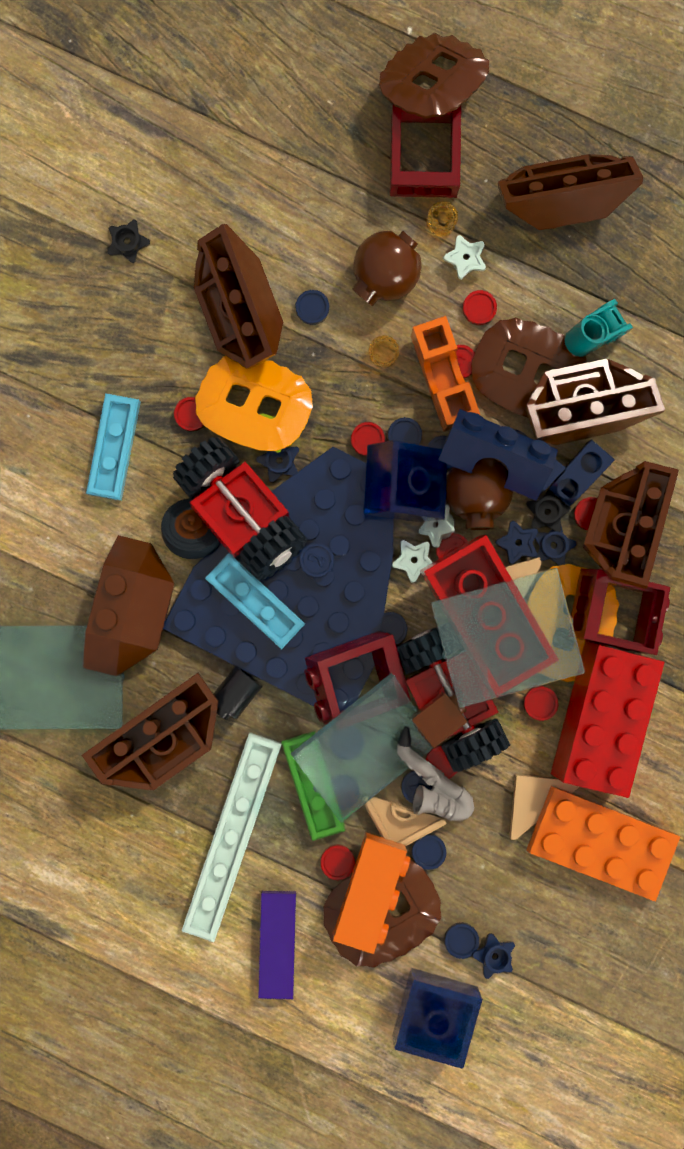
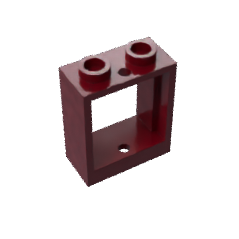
M392 105L390 196L457 198L460 189L461 105L443 117H431L428 119L406 113ZM401 122L451 123L450 172L400 171Z
M580 569L567 637L632 652L657 655L663 640L662 628L665 613L670 604L669 593L671 587L649 582L647 589L611 580L601 569ZM608 584L643 593L633 641L598 634Z
M377 631L305 658L307 669H305L304 674L309 687L315 693L317 702L314 703V710L320 722L329 727L339 729L411 701L393 634ZM371 652L383 695L340 711L328 667Z

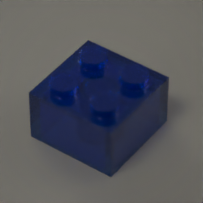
M395 440L367 445L364 515L415 522L444 520L447 464L438 460L442 449Z
M411 968L392 1034L394 1049L463 1069L483 1000L478 987Z

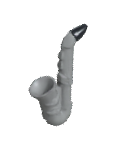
M405 726L397 743V754L402 761L406 762L409 769H413L418 776H423L422 779L428 785L433 786L431 790L422 785L417 787L413 798L414 814L433 813L449 821L461 822L468 819L474 811L473 797L464 787H460L448 779L442 771L410 748V729L408 726Z

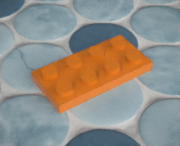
M551 785L526 850L533 855L656 902L680 836Z

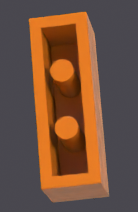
M365 832L333 931V941L374 954L377 944H384L389 924L384 923L388 910H395L400 893L395 887L399 876H406L411 857L406 856L407 850L404 844Z

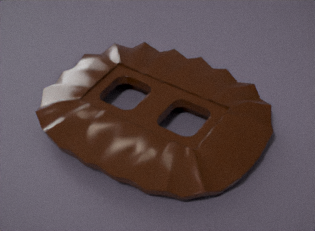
M433 33L428 37L419 36L413 44H406L402 51H397L394 58L388 61L385 70L380 72L379 86L383 96L395 107L402 109L406 113L417 115L424 119L443 117L466 102L483 84L489 73V60L484 57L481 49L473 48L468 42H461L453 35L442 37L437 33ZM438 57H444L454 61L456 64L451 69L445 70L433 64V62ZM425 75L435 80L436 83L430 89H424L413 83V81L418 76Z
M515 317L509 320H499L490 329L485 331L471 363L472 377L477 389L490 401L513 413L528 418L525 407L537 386L534 382V377L539 365L544 364L553 369L587 363V358L571 354L565 345V336L563 334L554 332L549 327L540 326L533 321H523ZM509 351H515L526 357L525 365L519 375L503 369V363Z
M411 860L406 876H399L395 887L396 890L404 894L410 908L397 917L393 916L388 910L384 923L389 924L387 936L383 945L377 944L374 954L333 941V931L351 876L331 891L323 906L324 927L340 956L348 959L355 966H368L372 968L382 963L391 962L399 956L406 955L411 949L419 946L427 937L434 933L441 919V899L433 882L425 870Z

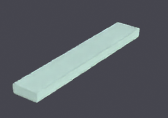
M253 733L248 734L182 932L211 942L215 941L282 743Z

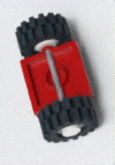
M214 437L210 438L208 442H201L200 447L192 448V453L189 455L185 454L182 458L183 462L178 463L175 467L177 470L173 471L174 480L192 500L190 502L191 508L233 558L239 554L241 555V560L257 579L264 580L267 576H273L275 571L279 572L282 570L286 563L288 565L292 561L291 559L300 553L299 550L303 549L307 542L306 536L289 518V511L246 461L237 466L240 462L238 457L220 437L216 439Z
M446 622L436 628L424 631L397 646V651L405 674L417 671L424 666H429L428 669L405 679L418 709H421L441 692L446 693L448 697L454 694L467 711L462 715L468 722L449 736L455 735L456 737L450 738L441 746L453 771L461 772L464 769H470L474 765L477 766L485 760L488 761L493 756L502 753L501 751L506 750L510 746V743L498 719L488 720L474 727L475 724L499 712L466 650L444 661L441 660L462 647L450 622Z

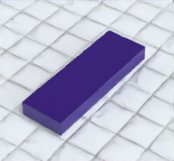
M296 891L261 892L258 999H293Z

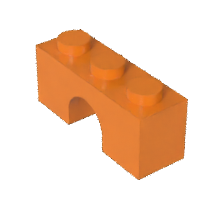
M444 316L414 326L410 337L443 432L451 430L459 409L480 415L470 383L465 382L461 374L456 355L458 348L447 317Z

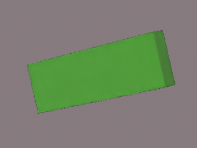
M315 730L282 740L281 743L312 841L344 832L346 827Z

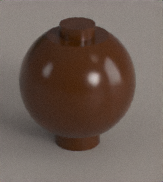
M381 231L367 237L358 247L354 257L353 271L357 283L352 290L371 306H374L378 300L394 301L409 294L418 283L421 275V257L414 250L418 243L404 231L399 236L393 231Z
M495 458L479 460L471 474L453 466L446 477L444 485L446 502L457 517L466 520V530L494 529V519L501 516L508 509L512 501L513 491L504 488L508 470Z

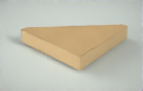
M515 774L509 838L511 840L518 839L537 823L551 785L569 793H573L579 786L563 783L557 778Z
M368 794L360 796L381 837L404 844L405 846L447 824L444 817L431 813L416 815L411 807Z

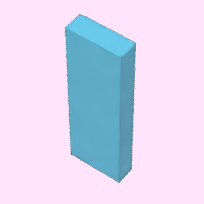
M105 393L86 494L122 501L141 404L139 399Z
M230 553L205 578L281 649L305 625L295 613L241 563L233 558Z

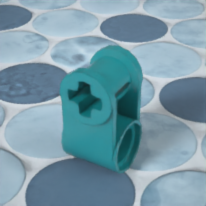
M616 299L607 302L584 317L566 333L565 345L571 354L579 357L586 356L603 345L616 341L633 329L631 323L627 324L618 311Z

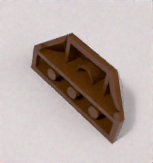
M587 154L523 166L511 173L506 179L498 181V189L507 210L536 229L544 230L576 223H586L608 217L643 184V175L633 156L617 158L611 155Z
M222 224L198 240L197 250L199 254L195 266L194 290L217 351L240 363L246 369H251L277 354L283 319L260 259L227 224Z
M610 359L545 371L525 407L535 440H541L553 445L619 432L665 411L655 378L646 374L643 376L635 370Z
M644 461L637 465L635 469L622 474L601 487L583 548L611 580L647 589L679 469Z
M117 536L103 564L87 624L83 668L119 676L158 651L175 583L152 543Z
M198 672L81 756L103 785H116L154 791L212 749L219 701Z

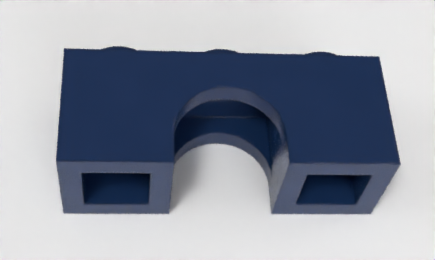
M459 409L438 460L471 474L479 460L483 458H496L502 461L508 469L504 488L537 501L554 468L558 449L551 447L544 441L534 440L519 434L510 427L490 422L477 413Z

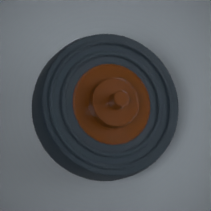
M190 498L183 499L174 503L165 512L161 523L162 538L168 549L179 557L186 559L203 558L214 552L221 542L191 508L190 502L192 500Z

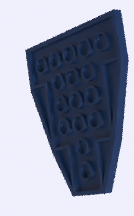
M335 447L327 450L271 491L289 511V518L306 536L307 542L304 548L312 543H322L328 546L334 555L333 568L323 577H311L302 570L300 554L303 549L299 550L300 553L293 557L288 565L286 563L282 570L279 572L275 571L271 577L267 576L266 579L259 580L305 623L283 649L279 648L205 579L229 553L222 543L214 552L203 557L193 567L163 628L314 706L317 700L314 690L309 687L305 678L304 671L307 669L305 658L382 630L393 559L394 477ZM239 554L238 556H236L235 559L239 563H241L252 575H254L251 572V570L246 566V564L241 560V555ZM371 652L328 667L340 711L355 705L375 666Z

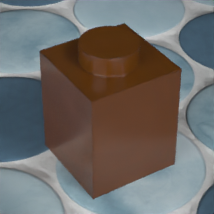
M443 692L409 717V720L432 748L438 746L468 722L462 715L467 710L454 694L448 697Z

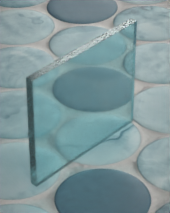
M558 568L430 602L443 647L442 656L447 662L459 708L585 673L572 625L573 618L568 610Z
M0 626V729H119L123 726V680L125 675L122 673L119 676H113L83 668L87 626Z
M392 673L290 753L313 784V790L321 795L341 823L408 769L406 762L402 761L397 754V743L405 726H408L410 729V748L423 757L433 749L409 720V717L416 713L418 709L413 706L397 678Z

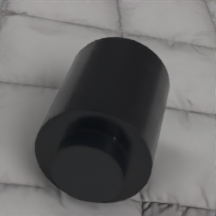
M235 666L213 693L219 701L217 714L225 720H228L230 716L238 719L263 686L246 671Z

